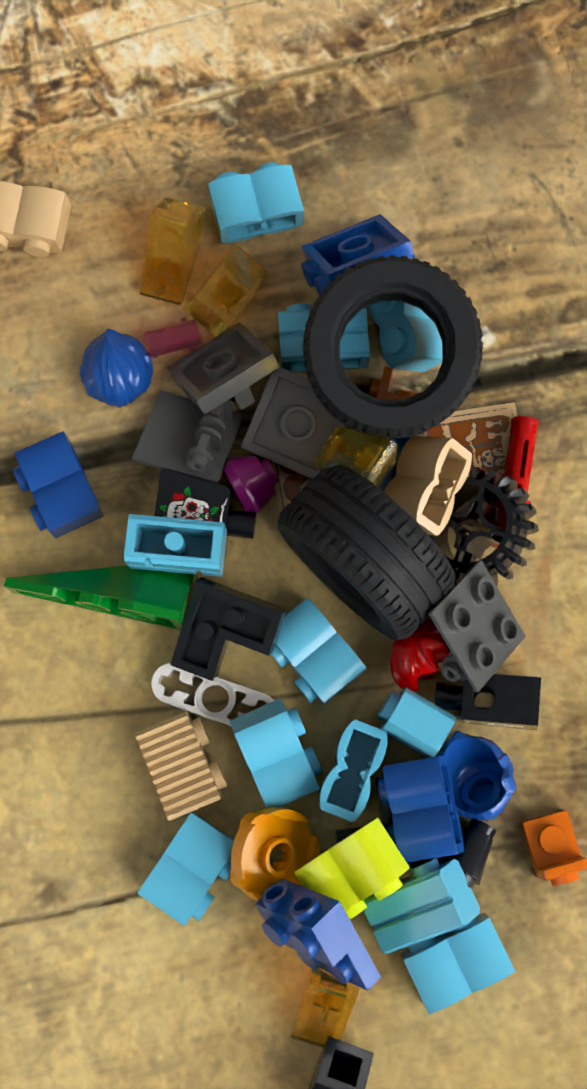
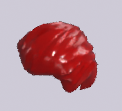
M431 617L421 626H418V629L409 638L395 640L390 655V669L394 681L402 689L407 687L413 692L419 690L417 681L433 679L435 677L434 672L439 670L438 663H443V660L451 652Z

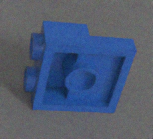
M379 214L303 245L302 248L306 261L301 263V268L309 287L315 286L318 295H320L321 291L327 288V284L333 281L339 273L343 274L345 269L353 267L359 262L364 263L366 259H377L380 256L389 258V255L396 257L408 256L407 259H411L415 255L411 240Z
M281 879L278 883L268 887L263 892L261 899L255 903L265 921L262 924V929L267 937L279 947L286 945L295 949L302 961L311 969L317 970L320 968L329 972L342 984L350 982L367 991L381 978L340 901Z

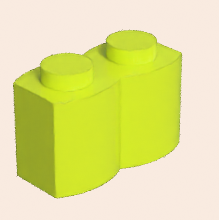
M377 817L309 861L294 873L303 887L340 901L349 919H352L367 908L363 901L364 899L374 894L377 900L381 901L401 888L403 884L399 877L410 867Z

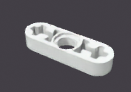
M171 663L160 666L155 671L151 681L154 695L163 703L231 726V719H228V717L235 709L237 702L236 694L238 692L246 695L241 703L249 707H256L259 701L266 704L274 701L264 693L218 677L210 681L171 666ZM174 672H179V680L194 687V678L202 679L203 682L195 692L194 706L186 704V701L191 696L187 693L175 691L172 697L166 696L167 688L161 685L163 677L171 678ZM212 686L223 687L229 695L228 705L220 712H210L203 705V695ZM238 712V717L244 715V713Z

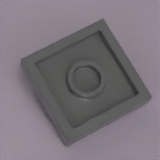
M240 322L167 367L177 385L204 415L232 398V402H235L240 410L248 407L255 402L249 386L280 368L273 352Z
M280 367L271 373L241 448L314 479L323 468L329 466L347 426L336 420L325 409L314 393L309 379Z

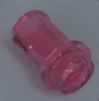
M183 317L181 318V323L145 332L147 346L152 359L189 348L192 352L195 350V346L202 344L196 319L187 321V318Z

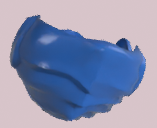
M107 329L103 334L91 341L85 349L82 364L79 366L81 381L89 396L110 406L121 408L131 404L147 391L153 376V365L150 352L146 351V348L139 339Z
M455 731L446 742L439 756H446L457 813L459 816L470 819L475 818L478 821L484 820L487 822L490 819H495L499 813L503 812L507 802L516 790V783L513 777L514 768L510 758L492 740Z

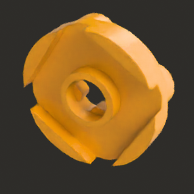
M267 807L259 812L247 813L241 819L239 830L232 846L230 869L232 884L240 888L247 897L257 902L268 887L278 883L281 879L302 886L294 872L320 855L318 838L316 835L311 834L310 828L306 824L310 822L306 817L297 811L281 807ZM277 846V850L282 852L281 861H274L271 867L270 853Z

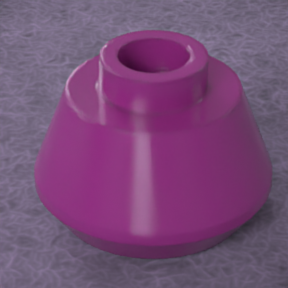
M255 455L232 458L227 460L223 468L226 480L245 512L259 513L275 495L273 485L279 483V480L267 459L259 462Z

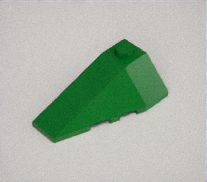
M129 566L9 577L6 578L4 587L15 594L181 630L192 591L198 578L195 574L130 569Z

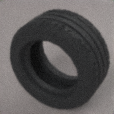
M389 255V258L380 256L377 259H366L364 263L359 262L355 266L345 269L343 274L339 273L333 281L327 284V288L321 291L318 299L313 304L314 307L310 310L309 318L305 325L303 338L304 364L309 382L318 400L336 420L356 432L371 437L404 438L423 433L437 426L452 415L464 402L476 382L481 367L480 363L483 355V342L481 338L483 334L480 328V319H477L476 316L478 313L475 307H473L470 297L467 298L465 295L467 292L459 286L455 279L449 278L450 275L442 272L436 265L433 267L429 262H422L414 257L407 259L408 256L396 257ZM380 301H402L420 308L435 323L442 340V364L436 379L423 392L405 400H381L363 393L347 377L340 361V341L347 324L361 309Z
M341 465L323 468L291 500V503L280 512L278 530L301 561L352 611L390 639L397 641L409 638L418 629V626H421L430 617L428 613L454 587V570L430 536L392 498L350 468Z

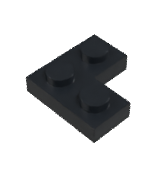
M200 577L195 582L170 665L213 681L218 676L228 641L269 656L274 650L287 609Z

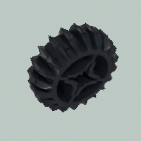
M473 467L469 477L467 476L463 486L455 494L453 511L447 525L438 536L429 535L453 568L455 574L454 585L477 562L476 559L482 558L483 553L490 546L498 545L491 554L481 560L496 586L498 585V573L508 580L513 579L514 575L510 566L513 563L521 567L527 565L525 558L520 556L523 549L528 551L536 549L535 543L526 538L527 535L539 531L537 524L528 521L537 513L536 508L531 504H526L529 494L523 488L516 489V480L510 476L502 479V474L496 469H490L485 474V471L481 468ZM498 498L506 512V530L498 527L496 523L498 510L495 506ZM470 500L466 508L456 512L464 503ZM462 525L470 527L482 525L491 532L479 530V532L470 531ZM449 527L454 529L456 534L454 548L457 551L455 557L448 543Z

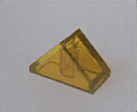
M336 426L313 461V464L321 470L337 465L350 468L380 489L396 463L398 444L389 438L364 434Z
M309 968L291 1038L322 1048L328 1036L341 1040L357 1000L359 987L350 982L342 984L329 972L320 968L317 970Z

